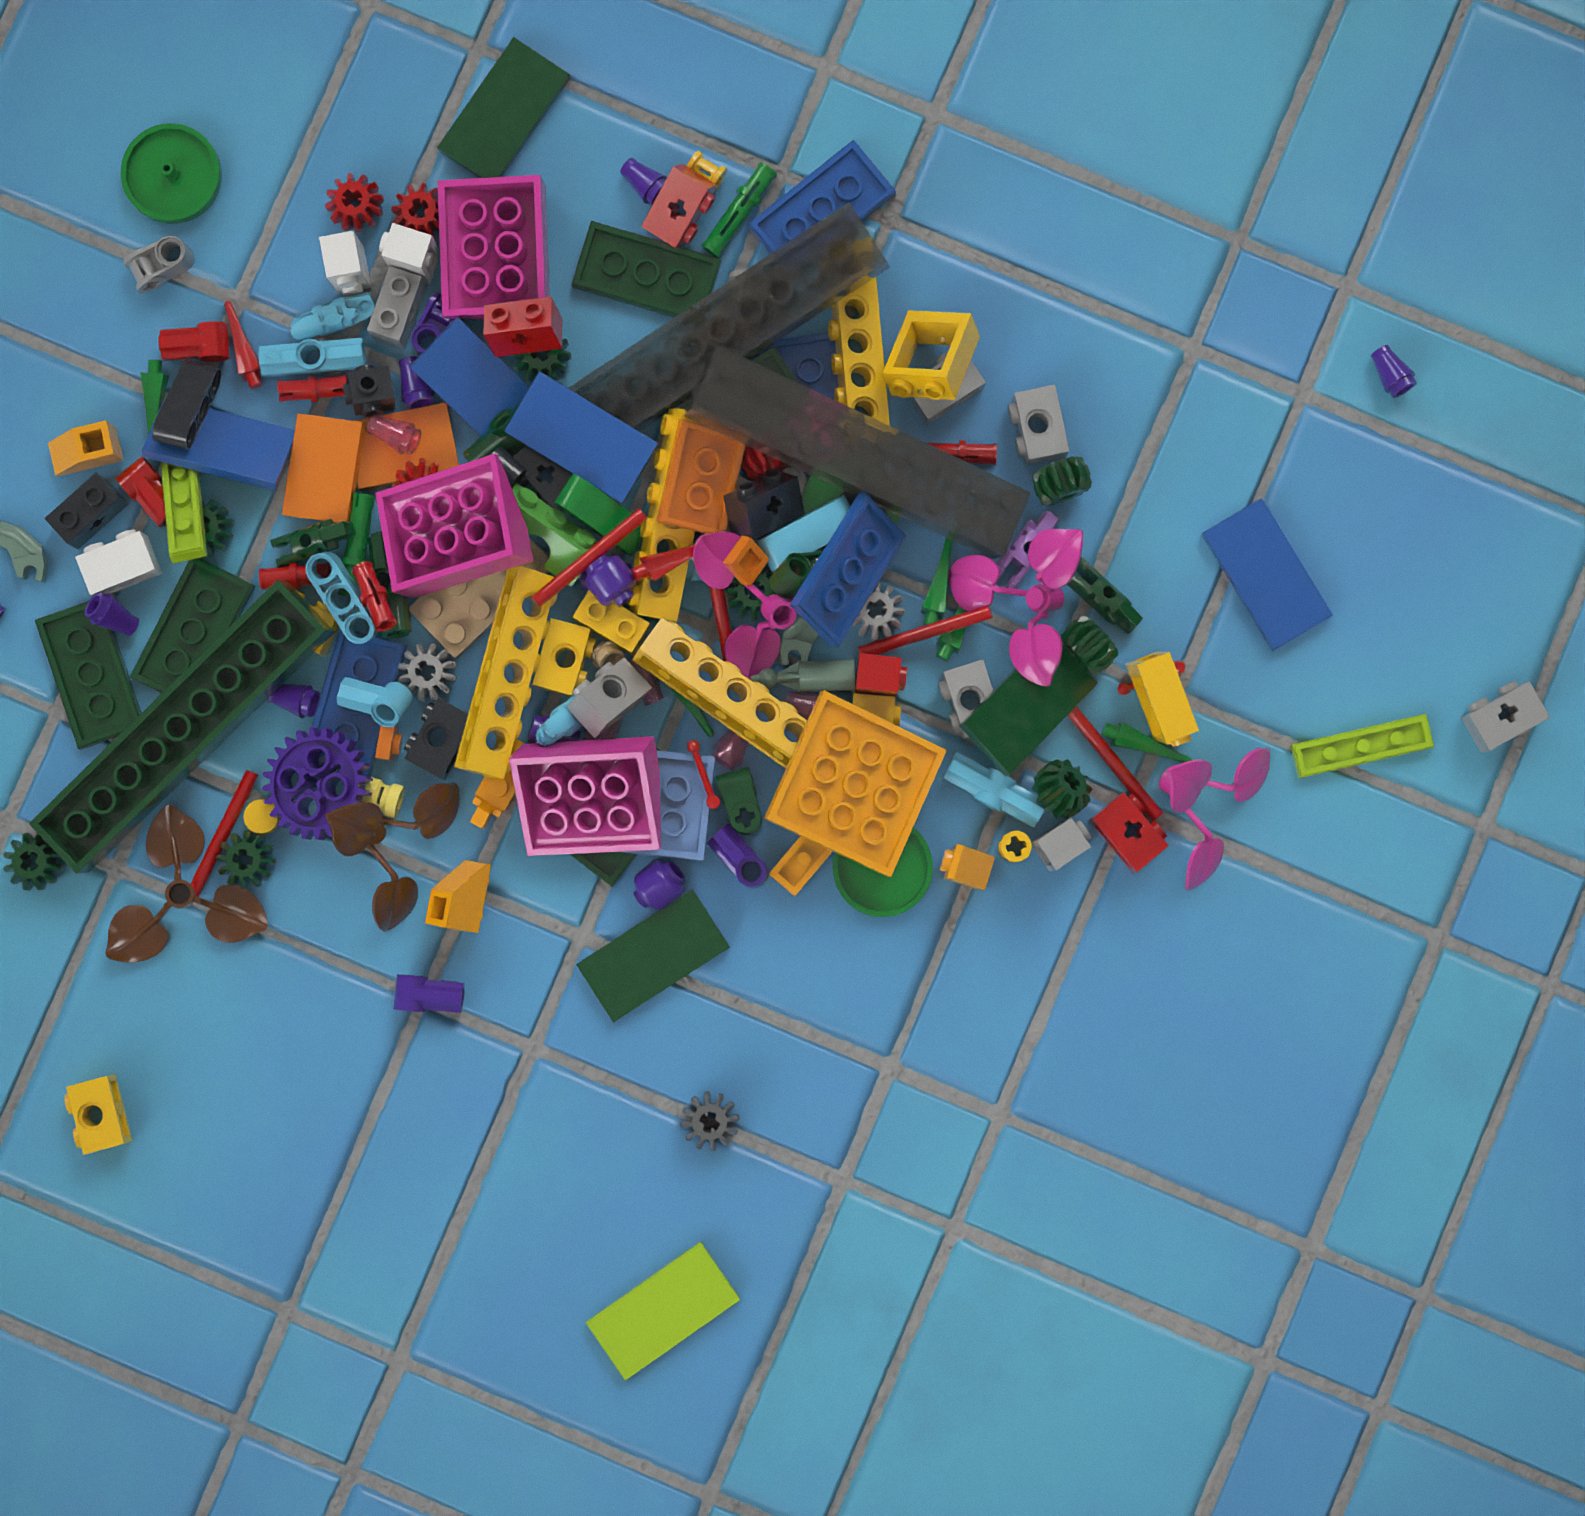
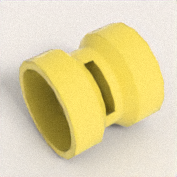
M371 777L373 781L367 783L365 789L372 792V796H363L362 801L376 804L384 816L396 819L404 799L405 786L395 783L386 785L381 779Z

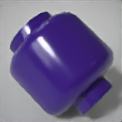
M605 554L586 569L588 575L585 579V585L603 606H610L616 603L618 607H621L635 595L632 589L637 581L634 579L630 568L619 556L609 557Z
M655 859L635 875L634 885L636 890L633 894L644 908L650 906L655 910H663L683 894V883L686 879L681 869L673 861Z

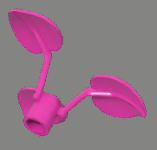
M1047 529L1039 532L1033 538L1029 546L1028 561L1030 566L1038 571L1035 578L1041 584L1034 585L1029 590L996 586L995 584L1000 576V569L992 559L983 555L962 557L949 570L948 579L954 599L966 611L987 605L990 606L993 602L994 592L1024 596L1029 608L1034 612H1038L1028 622V629H1018L1012 634L1009 643V654L1018 672L1029 681L1041 686H1051L1053 675L1062 656V641L1059 633L1052 626L1036 624L1041 619L1048 618V612H1055L1063 605L1064 594L1061 587L1065 586L1072 579L1081 558L1083 530Z
M721 531L704 534L697 539L693 550L694 566L699 577L708 586L724 589L732 582L735 576L723 564V561L741 538L739 535L733 532ZM753 584L751 586H744L762 601L761 613L768 621L758 623L757 628L751 625H742L736 628L727 638L724 648L726 660L736 665L740 669L741 674L751 680V676L759 674L761 670L770 668L779 655L781 640L779 634L774 629L788 628L796 619V611L790 606L794 597L785 599L777 594L767 597Z
M1256 748L1245 755L1235 771L1234 782L1231 784L1210 780L1212 766L1210 762L1204 759L1191 760L1171 766L1162 774L1159 781V789L1170 795L1172 809L1179 813L1185 812L1204 834V841L1199 842L1195 846L1189 858L1185 881L1186 890L1193 889L1206 881L1218 868L1224 853L1223 840L1220 838L1213 839L1212 833L1190 807L1195 803L1205 786L1230 792L1235 791L1234 798L1238 802H1244L1253 797L1262 787L1269 771L1270 752L1268 748Z

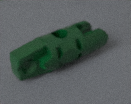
M328 519L271 539L270 542L273 548H282L290 544L293 553L276 559L277 567H286L290 563L307 560L312 555L340 548L338 542L356 534L352 522L342 521L333 524L332 519Z
M1081 557L1076 570L1081 577L1075 573L1067 585L1112 625H1117L1127 634L1131 633L1143 618L1131 606L1132 603L1125 595Z

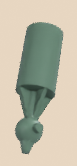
M854 659L799 661L778 673L771 668H765L759 674L751 676V681L759 682L767 689L773 688L779 683L798 692L855 690Z

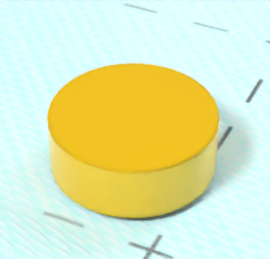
M264 799L251 802L246 807L243 815L247 828L258 835L270 834L277 828L280 817L275 818L269 815L275 808V805L264 804Z

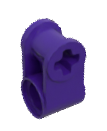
M438 292L433 293L428 300L423 315L411 335L412 345L418 357L425 351V349L420 347L421 341L430 336L437 338L454 320V318L442 317V294Z

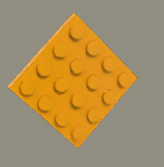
M825 690L820 691L764 819L886 877H891L947 750Z

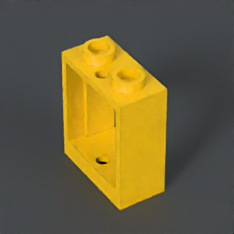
M908 310L882 373L892 396L956 400L980 338L971 313ZM918 344L950 346L941 370L908 368Z
M1157 651L1126 663L1125 665L1153 739L1166 745L1171 744L1172 747L1191 741L1190 734L1199 731L1170 652Z

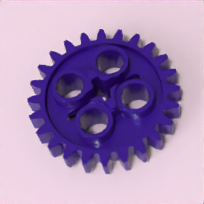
M310 727L308 734L305 731H296L297 741L294 738L285 737L286 749L281 747L274 748L279 757L277 760L267 759L273 770L272 772H263V776L271 780L270 784L262 787V790L271 792V796L264 801V804L275 805V808L269 815L275 818L282 817L278 824L279 827H290L289 834L295 836L301 834L302 839L311 840L314 836L316 840L323 841L326 838V833L329 837H332L325 814L345 805L363 802L361 801L363 796H372V792L364 789V784L372 782L373 778L364 776L363 772L368 770L371 765L359 762L365 752L362 750L353 751L357 743L356 741L350 739L345 741L344 733L336 732L333 735L332 729L323 728L320 732L318 728ZM322 752H325L326 762L320 768L318 758ZM339 765H340V766H341V770L338 771L337 773H334V772L338 769V767H339ZM295 772H297L299 775L298 784L293 788L291 784L292 775ZM342 780L344 790L340 796H337L336 785ZM299 794H302L297 798L296 802H294V798ZM315 800L317 809L314 815L310 816L309 805Z

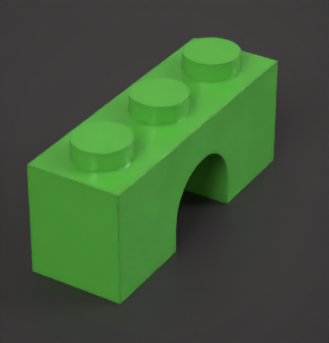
M518 483L512 488L526 523L528 534L542 537L550 547V556L543 567L553 575L557 576L598 542L592 533L586 529H581L568 520L560 510L552 508L540 500L532 490L523 488ZM576 577L568 585L571 587L578 579V577Z

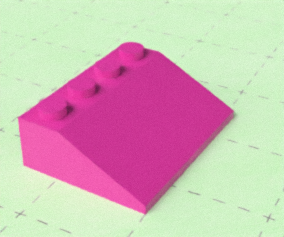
M541 175L437 180L442 317L484 320V305L550 297L546 186Z
M497 454L470 461L375 493L393 593L417 598L533 561L526 523Z
M654 736L554 742L549 746H540L539 743L522 744L510 757V767L527 856L660 850V768Z

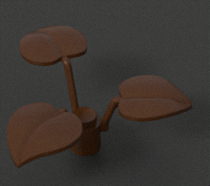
M439 783L423 791L414 805L413 816L416 820L415 822L388 819L382 815L380 808L372 802L352 803L325 814L334 846L339 853L344 856H354L368 849L391 877V882H384L378 886L372 900L373 918L380 930L384 932L391 930L411 913L418 899V886L410 877L399 879L398 874L380 854L374 844H379L385 838V825L412 830L420 828L421 836L426 839L435 838L444 833L453 823L458 811L460 796L457 783Z
M171 804L166 805L158 812L146 836V852L151 862L160 868L174 864L175 881H172L165 890L167 902L154 918L151 911L141 905H129L119 910L111 920L108 930L105 954L109 959L133 963L145 961L158 955L168 940L167 930L158 922L172 906L184 909L194 902L211 908L206 914L205 924L210 934L221 942H240L266 930L268 927L267 917L261 903L247 889H241L238 885H222L215 891L213 902L197 897L194 887L187 881L182 880L180 863H192L197 860L204 849L205 840L200 826Z

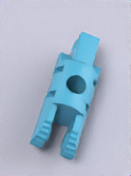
M370 292L343 296L312 307L311 311L300 314L299 317L296 316V318L291 320V335L296 340H304L305 338L308 339L317 335L325 336L354 326L372 316L375 307Z
M574 695L552 710L550 718L536 731L535 740H537L540 746H549L563 736H571L583 726L567 709L575 698Z

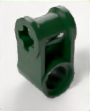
M823 550L789 554L769 577L772 590L783 598L795 597Z
M746 766L715 776L722 802L726 806L733 828L743 835L756 833L761 828L763 820L749 767ZM747 810L750 815L755 814V818L751 820L750 827H745L743 823H737V819L742 818L741 812Z

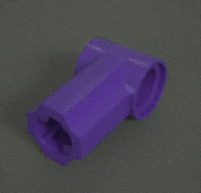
M729 823L716 832L706 843L744 886L759 888L768 880L769 870L766 863L760 859ZM753 862L758 863L761 867V876L756 881L749 882L745 880L743 876L745 866Z
M397 974L393 1009L414 1012L435 1010L461 1013L464 1004L465 983L428 980V977Z

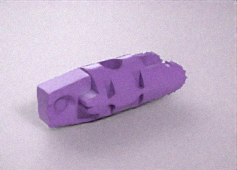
M1051 511L1043 512L1036 522L1029 519L996 563L1000 569V576L1010 562L1018 567L1007 581L1005 587L1016 589L1031 569L1028 554L1023 549L1024 544H1027L1029 547L1031 541L1039 532L1053 529L1059 518Z

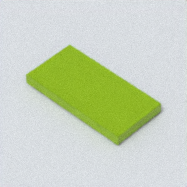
M700 1241L588 1319L586 1324L626 1381L737 1303L740 1297L704 1244Z

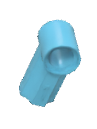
M345 677L340 683L337 694V705L370 714L373 720L383 727H394L413 700L410 690L401 683L390 682L385 687L348 677Z

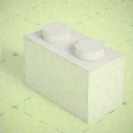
M392 223L390 231L383 233L379 246V251L382 252L381 256L389 267L390 265L420 275L425 283L431 284L440 257V250L433 236Z
M354 231L319 237L326 278L338 294L343 293V296L363 293V289L372 288L365 250Z
M134 529L127 530L116 535V541L106 545L103 542L89 545L83 549V554L75 557L91 596L96 593L103 595L108 593L111 595L163 574L147 535L141 531L136 532Z

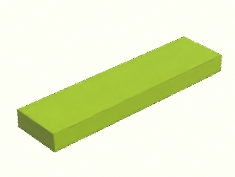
M161 462L169 557L173 564L207 556L199 471Z
M1422 714L1292 744L1290 747L1299 779L1433 748L1434 743L1427 715Z

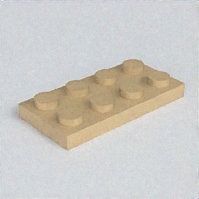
M529 538L533 561L520 566L547 574L549 571L543 566L549 557ZM507 570L423 595L409 607V611L457 660L492 626Z

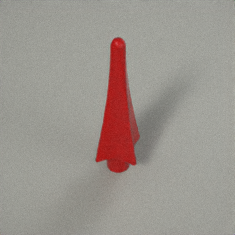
M226 301L224 306L231 328L238 375H242L243 381L247 380L250 389L260 388L263 383L260 377L259 360L242 329L232 303Z
M695 544L640 557L642 564L631 568L634 579L639 581L647 577V580L652 579L655 582L692 558Z

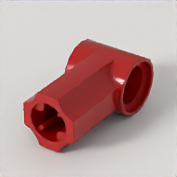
M209 321L199 323L197 327L160 330L158 343L161 359L164 361L199 359L205 362H221L230 359L228 324L225 322Z
M141 456L116 476L115 479L134 501L139 502L153 522L162 528L166 525L162 478L152 465Z

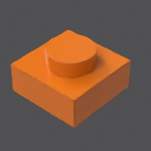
M741 536L723 561V564L741 584L751 586L769 561V558L751 537Z
M380 725L375 758L394 762L395 754L400 755L403 735L399 734V727H383Z

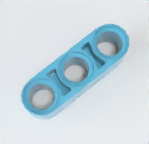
M845 495L833 499L755 541L769 558L767 565L771 572H774L791 553L813 552L828 544L851 507Z
M331 552L312 555L306 563L307 577L345 637L355 644H363L374 639L379 631L374 627L375 625L368 608L362 605L360 600L361 591L341 559ZM320 559L328 560L332 566V572L327 578L322 577L317 571V563ZM339 588L347 590L351 596L350 604L347 607H342L336 602L335 594ZM357 618H363L368 622L370 631L367 636H360L355 632L354 623Z

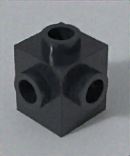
M362 365L355 368L354 371L348 372L349 384H343L346 405L353 404L355 416L362 415L363 417L371 418L381 415L383 411L396 410L389 366L375 368L373 365Z

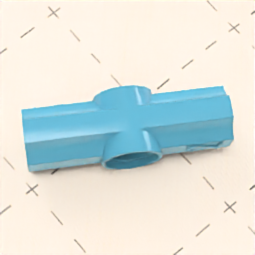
M363 338L327 341L306 339L300 343L259 346L258 353L261 375L263 377L298 374L319 376L325 372L354 370L367 363ZM314 350L320 351L321 355L317 363L312 365L305 363V358L309 352Z
M958 752L954 755L942 778L970 793L981 804L999 813L1003 811L1032 828L1035 827L1045 810V806L1041 802H1036L1038 796L1016 785L1017 782L1009 776L1005 777L1001 772L993 768L987 769Z

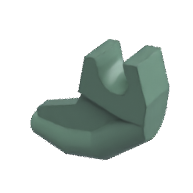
M0 521V546L6 548L12 557L17 577L26 579L28 570L35 567L37 570L35 580L45 583L48 564L44 547L22 527Z
M801 616L790 627L784 629L780 648L783 666H789L788 654L792 651L800 653L801 661H808L813 643L819 635Z

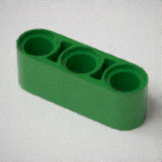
M576 474L571 475L554 501L555 505L602 538L632 514ZM641 525L615 545V547L632 556L643 540V537L640 536Z

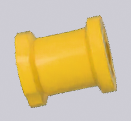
M699 150L694 153L686 165L717 185L712 195L719 188L727 173L726 167H718L708 161ZM700 169H702L703 171L707 172V173L710 174L711 176H708V175L704 174L703 172L700 171Z
M1011 831L1005 834L998 844V851L1001 857L1011 863L1026 859L1032 849L1030 838L1021 831ZM1011 837H1014L1016 842L1023 843L1024 848L1019 850V856L1015 857L1014 852H1007L1006 845L1011 843Z

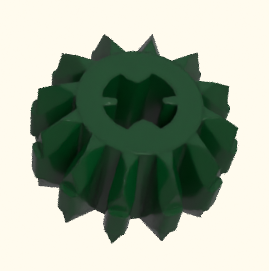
M562 339V349L544 351L548 356V359L545 361H541L536 352L513 355L515 359L520 360L515 367L518 372L527 370L524 377L529 382L533 380L539 371L545 375H550V378L558 381L555 371L559 370L562 373H567L568 367L561 361L572 359L571 353L564 351L569 346L567 339Z
M1071 456L1066 459L1062 458L1059 461L1051 462L1049 465L1041 467L1040 470L1033 474V489L1042 505L1053 506L1057 503L1073 500V498L1088 491L1092 484L1091 473L1082 457Z
M210 499L206 506L202 500L204 522L208 524L207 527L210 530L205 534L207 556L213 557L214 546L222 552L226 550V546L221 542L223 538L233 540L234 535L225 531V529L233 527L235 523L232 519L226 518L229 513L226 507L218 508V502Z
M768 566L752 583L758 584L759 590L764 589V595L767 597L776 594L770 587L768 578L772 572ZM734 577L732 583L738 587H727L726 594L737 597L731 599L728 605L730 608H735L742 604L737 614L738 617L743 618L746 612L750 610L751 621L756 622L757 611L761 610L762 601L759 598L758 600H751L750 594L746 596L745 591H749V589Z
M1082 615L1070 623L1060 635L1066 649L1091 674L1097 675L1102 670L1107 669L1118 656V649L1115 647V643L1089 617Z
M1058 759L1050 761L1033 777L1035 784L1031 789L1038 794L1036 802H1041L1045 806V812L1052 811L1056 819L1060 817L1066 819L1074 817L1091 801L1089 794L1093 789L1086 784L1088 776H1083L1080 773V766L1073 767L1068 759L1064 761Z
M245 830L242 839L238 833H232L230 836L233 846L227 842H222L220 847L227 851L226 856H216V861L226 862V865L218 870L219 874L226 875L231 873L227 883L235 885L239 881L241 889H248L250 880L255 887L262 886L259 874L271 878L273 873L265 868L266 864L275 865L277 863V859L267 858L266 856L275 849L274 846L265 845L262 847L266 838L262 834H259L253 840L252 831ZM245 851H247L248 856L253 857V863L247 864L248 869H246L245 864L240 863V856H246Z
M24 833L22 835V842L18 840L10 842L15 852H5L3 855L6 859H12V864L6 865L3 869L5 872H15L10 880L12 884L22 882V889L30 891L33 886L37 890H45L46 881L53 884L57 882V877L53 874V871L64 870L63 865L56 864V859L61 857L55 851L53 852V849L38 833L34 838L30 833ZM31 855L38 856L35 860L38 865L37 868L30 867L32 864Z

